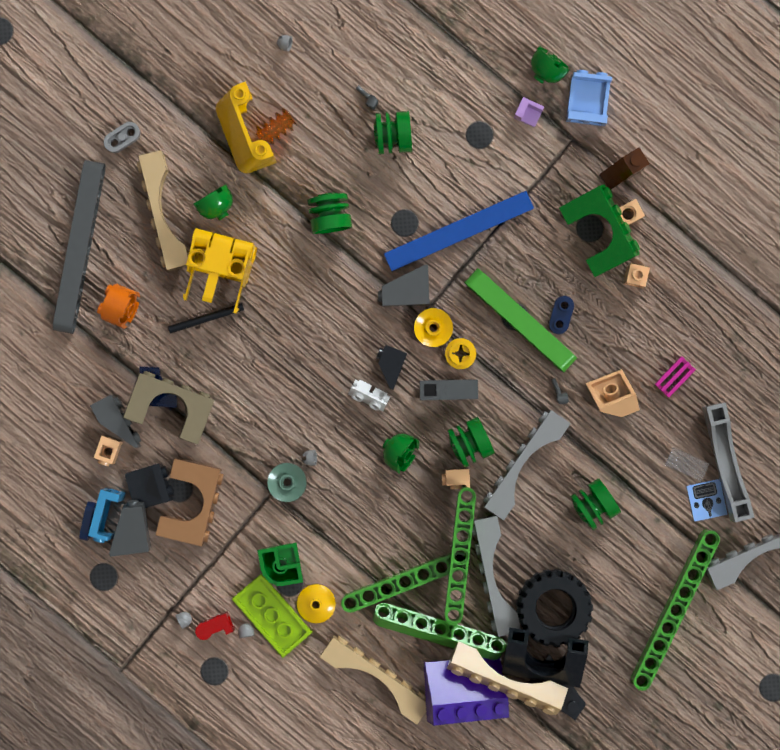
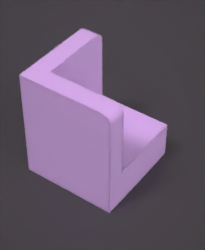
M523 97L514 119L535 127L544 106Z

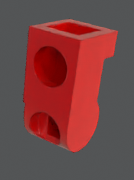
M227 611L199 623L195 629V634L200 640H207L214 633L224 630L227 635L232 633L235 628Z

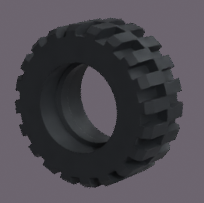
M547 569L539 574L538 572L535 573L530 580L527 579L524 582L525 585L523 588H520L519 597L516 600V611L521 626L524 630L529 631V636L534 641L540 642L545 646L553 645L554 647H560L562 644L567 645L569 638H581L580 635L587 631V625L592 621L591 612L593 611V604L591 603L590 593L577 577L559 569ZM552 589L565 592L570 597L573 605L569 619L558 626H549L543 623L536 613L537 600L544 592Z

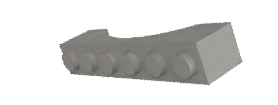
M726 402L702 407L730 521L739 522L755 518L736 459Z
M549 410L548 413L546 411L543 412L538 420L541 423L537 429L535 427L532 428L527 436L530 439L526 445L521 444L516 452L519 455L515 461L510 460L505 468L507 472L504 477L499 476L494 484L496 486L493 493L489 491L483 500L485 502L484 507L502 520H505L515 505V484L524 463L540 447L560 440L571 424L552 410Z
M492 515L474 519L472 534L477 536L478 543L475 544L476 554L481 555L482 563H479L481 575L485 574L486 582H483L485 594L488 593L490 601H487L488 612L493 613L494 620L491 621L492 631L497 632L498 637L508 635L510 627L521 628L517 611L501 596L494 579L493 557L496 545L501 537L498 517Z
M772 534L761 538L762 542L757 544L754 542L743 546L744 549L739 552L737 550L728 552L723 559H712L706 573L713 589L719 590L735 583L741 571L754 558L767 551L779 549L780 534L775 536Z

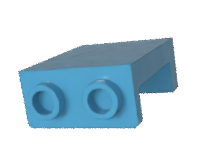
M111 488L100 490L88 536L93 537V541L104 543L114 538L115 534L104 531L111 502L123 501L126 492Z

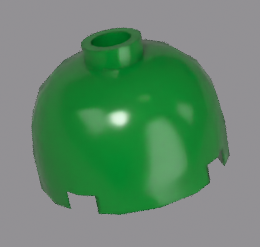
M539 46L531 58V69L535 73L534 78L542 84L544 81L548 83L561 81L570 69L556 55L546 54L548 50Z
M225 184L193 205L204 218H218V220H221L229 215L227 211L232 207L233 196Z
M396 434L391 439L388 438L383 444V459L387 466L400 474V471H406L416 456L413 454L414 449H419V440L408 434Z

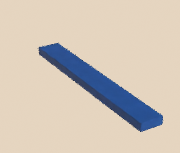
M524 191L384 253V256L392 272L531 211L534 207L527 191Z

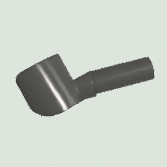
M358 85L356 90L368 99L365 105L375 110L378 105L377 98L367 93Z
M551 379L556 392L557 403L567 404L569 401L568 394L561 393L556 379Z

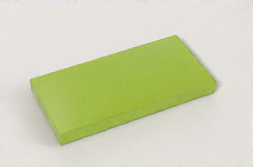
M262 573L232 598L235 604L282 658L313 632L275 587L263 577Z

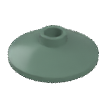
M282 463L272 469L268 476L267 485L274 498L282 502H292L302 496L306 489L307 481L300 467L292 463ZM286 478L291 480V484L289 486H286L284 484V480Z

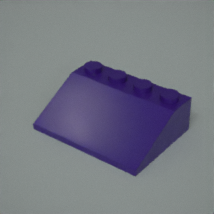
M483 658L492 669L504 676L502 674L500 658L498 660ZM450 660L424 662L426 716L428 723L435 726L509 718V703L505 693L492 691L484 684H476L463 675L457 676L453 674L451 670L447 669Z

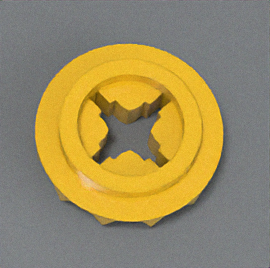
M464 338L452 340L445 350L446 361L456 369L470 367L476 359L475 346ZM460 345H462L463 352L469 353V355L462 357L461 362H459L457 355L452 354L459 351Z

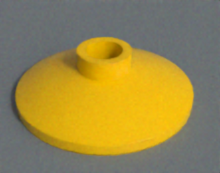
M437 308L422 311L414 323L415 336L423 345L428 347H439L445 344L453 332L451 318L446 312ZM430 325H436L437 330L435 332L430 331Z
M309 585L300 592L297 598L299 614L310 623L325 622L335 611V597L332 591L324 585ZM314 601L319 602L320 606L318 608L312 606Z

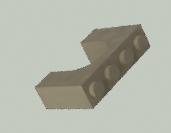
M144 371L143 374L139 373L122 418L143 424L151 401L160 394H173L183 402L186 410L185 420L178 438L198 445L214 400L210 399L211 395L201 391L199 394L192 392L193 388L185 385L177 387L173 385L174 381L163 378L162 381L155 379V374Z

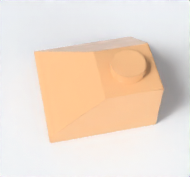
M622 369L586 383L600 412L624 417L640 410L636 393Z

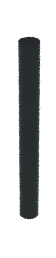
M238 304V312L244 311L243 304ZM235 305L168 326L169 333L171 334L234 314Z

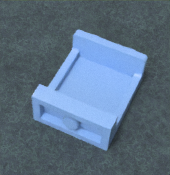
M586 70L573 72L566 122L605 126L608 118L607 107L612 77L604 72H597L596 75L588 74Z

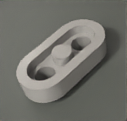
M126 122L105 136L104 146L108 151L118 153L140 138L141 130L137 124ZM129 130H134L133 136H128ZM117 140L118 145L113 147L112 141Z

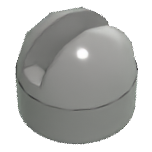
M281 35L277 40L279 49L289 52L293 42L292 36Z
M308 450L303 453L302 456H306V460H302L304 464L309 466L317 464L316 450Z
M180 612L175 615L182 629L191 624L192 617L189 613Z
M242 624L239 627V638L254 636V629L250 624Z

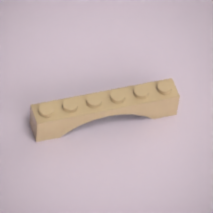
M162 150L140 155V161L137 162L139 173H143L144 176L142 187L144 192H148L149 199L146 200L148 210L153 213L154 218L151 219L153 229H157L158 237H156L158 249H162L163 256H160L163 268L166 267L168 271L187 267L186 263L189 255L188 248L171 232L162 210V189L169 172L165 155Z
M334 635L322 651L320 658L335 668L358 669L377 677L393 693L401 714L415 724H418L426 713L425 694L421 691L417 693L412 689L413 686L405 680L402 682L396 678L397 675L389 669L385 671L379 667L381 664L374 658L369 660L364 656L365 653L356 646L353 649L348 645V641L340 635L338 637Z
M458 642L454 647L447 669L457 676L463 675L473 683L484 684L492 691L503 692L507 697L524 701L527 706L538 707L549 715H557L560 712L568 688L552 681L528 684L510 680L492 669L481 657L477 649Z

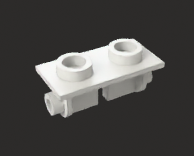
M355 379L348 395L356 401L368 404L374 410L383 412L390 399V396L387 395L388 393L376 387L373 393L369 391L372 385Z

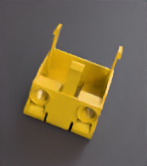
M195 228L186 263L190 278L186 293L183 294V300L187 301L194 272L207 273L209 275L202 301L212 303L218 277L241 282L233 312L237 314L242 289L248 283L252 264L257 253V247L254 243Z

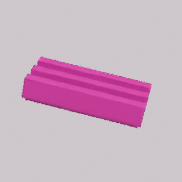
M680 356L654 385L669 398L696 369L683 356ZM682 362L684 365H683V366L675 373V375L662 387L660 384H661V383L675 370V368ZM688 368V372L667 391L666 389Z

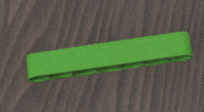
M477 268L464 282L467 287L560 371L564 373L577 359L569 349L480 269Z
M463 487L458 491L444 609L445 619L452 625L461 622L464 610L476 494L469 487ZM464 491H470L472 498L465 502L461 499V494ZM468 511L470 513L469 519L461 521L459 519L460 512ZM461 530L468 533L464 541L457 539V533ZM456 551H464L465 558L463 560H456L454 557ZM461 570L463 577L460 580H455L452 577L454 571ZM453 590H459L461 597L454 600L450 597V593ZM457 610L459 616L456 619H450L448 617L449 611Z
M458 550L454 555L455 557L461 554L465 557V552ZM451 553L345 594L341 602L343 610L349 613L355 612L448 575ZM445 562L447 564L446 570L438 571L436 569L437 563ZM426 569L429 575L427 578L421 579L417 575L418 571ZM403 576L409 577L411 580L410 584L402 586L399 583L400 578ZM388 583L392 586V590L389 593H384L381 590V586ZM365 591H372L374 594L373 599H364L363 593ZM353 598L356 604L353 607H347L345 600Z
M378 604L373 614V622L377 626L453 649L458 642L477 649L481 657L490 660H498L506 648L505 641L498 636L457 624L452 625L447 621L391 604ZM383 612L387 617H381L378 613ZM397 618H403L405 623H400ZM420 623L424 626V628L420 629L416 626V624ZM435 629H440L443 634L436 633ZM454 635H459L462 640H457ZM473 640L479 641V643H480L481 645H480V646L475 645V644L473 643ZM491 646L498 647L499 651L493 650Z

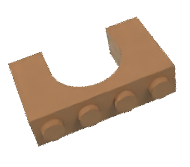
M179 458L174 459L170 478L189 482L197 486L203 495L204 504L200 514L190 520L161 515L156 536L203 546L204 542H208L210 531H207L209 523L212 524L215 512H212L213 504L217 505L219 499L217 488L218 485H222L224 474H221L222 469Z

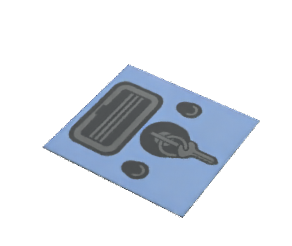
M720 479L687 486L694 522L728 515Z

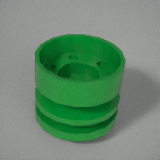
M409 111L396 112L395 121H391L389 113L386 112V122H381V113H376L374 136L379 155L384 154V145H388L389 154H392L393 145L396 144L399 153L412 152Z
M325 193L307 200L308 206H317L309 209V213L318 214L319 216L310 220L312 234L333 233L352 228L351 215L341 213L342 210L349 208L348 203H340L348 200L347 194Z
M478 417L466 422L468 429L466 432L459 425L456 426L459 432L457 436H455L452 429L447 430L453 452L464 468L469 466L466 459L468 456H470L473 464L476 463L474 454L476 452L483 459L495 454Z
M599 478L587 485L590 491L589 495L582 489L578 491L582 497L581 500L575 494L570 496L577 514L592 530L597 528L593 521L594 519L600 525L604 524L601 514L604 513L609 519H612L621 513L616 501Z

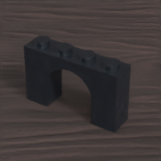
M509 628L502 668L503 675L544 682L552 681L557 684L580 688L588 655L589 641L569 638L566 652L562 658L556 661H541L532 657L527 651L529 631Z

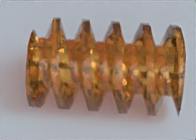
M282 108V115L278 112L275 113L276 120L269 117L270 124L263 121V129L256 126L257 133L255 134L259 140H264L274 145V137L280 141V133L287 136L286 129L288 128L293 132V124L296 126L297 124L289 112Z

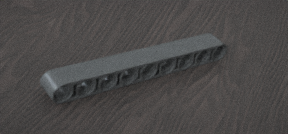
M85 160L83 164L53 320L54 331L73 334L76 328L105 176V163Z

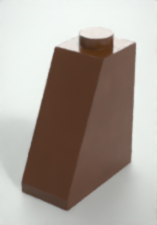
M638 147L599 175L605 185L612 190L643 171L650 163L640 147Z

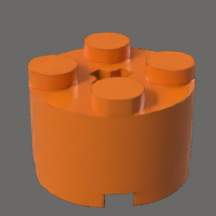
M109 284L105 290L106 297L104 302L100 303L97 313L101 315L102 320L125 329L128 327L125 324L127 322L131 323L139 307V302L136 299L140 297V293L119 284Z

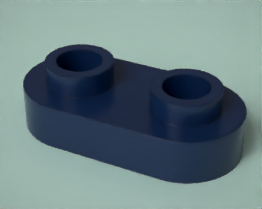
M561 296L554 302L549 320V329L554 334H563L569 327L574 309V302L570 297ZM562 302H566L568 304L567 309L561 308ZM557 321L562 322L563 325L561 328L556 327Z
M88 501L79 535L80 540L88 541L89 538H93L88 536L97 504L95 502Z

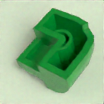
M297 542L257 550L261 572L268 582L276 586L303 583Z

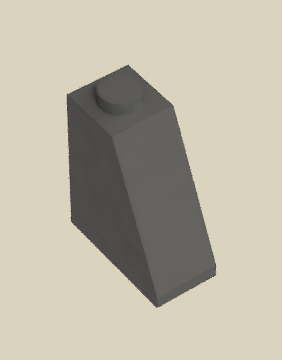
M423 265L383 285L382 291H378V302H382L383 307L429 305L428 265Z
M130 500L127 501V504H124L110 548V557L149 552L151 542L144 501Z

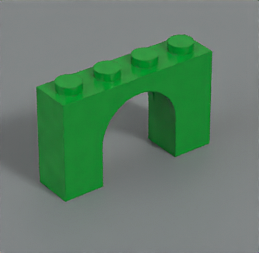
M605 184L559 207L567 225L573 224L590 214L601 215L610 223L613 232L610 245L604 251L586 260L594 277L640 255V247L637 241L632 239L630 235L631 229L623 221L621 209L617 204H614L612 200L613 194Z

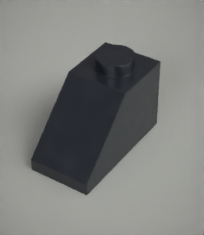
M385 345L384 349H379L376 359H379L378 364L389 388L394 390L407 353Z

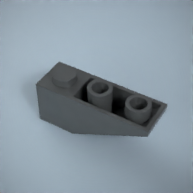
M478 380L419 381L420 400L478 399Z
M109 395L90 405L101 425L133 447H141L139 434L137 431L133 432L130 426L132 421L122 418L124 414L121 409L123 404L118 396Z

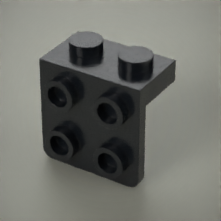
M162 463L126 473L125 478L132 500L144 501L145 508L173 500V487L171 484H168V471Z

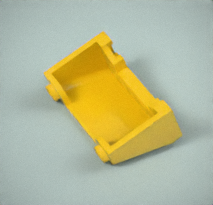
M246 81L232 87L218 101L215 108L239 171L245 174L277 163L270 145L264 140L251 142L241 114L247 112V104L253 100Z

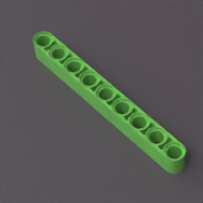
M709 529L701 531L631 675V682L638 690H647L655 678L719 545L720 537L715 531ZM708 534L713 535V541L710 544L705 542V537ZM703 551L705 558L702 561H697V554ZM691 569H695L697 573L693 579L688 578V572ZM687 587V595L681 597L679 594L680 589ZM673 605H679L680 609L676 614L671 613ZM666 622L671 623V629L664 632L662 630L663 624ZM657 640H662L663 645L660 649H654V643ZM648 658L654 659V664L651 667L645 666V661ZM645 676V682L640 685L637 684V678Z

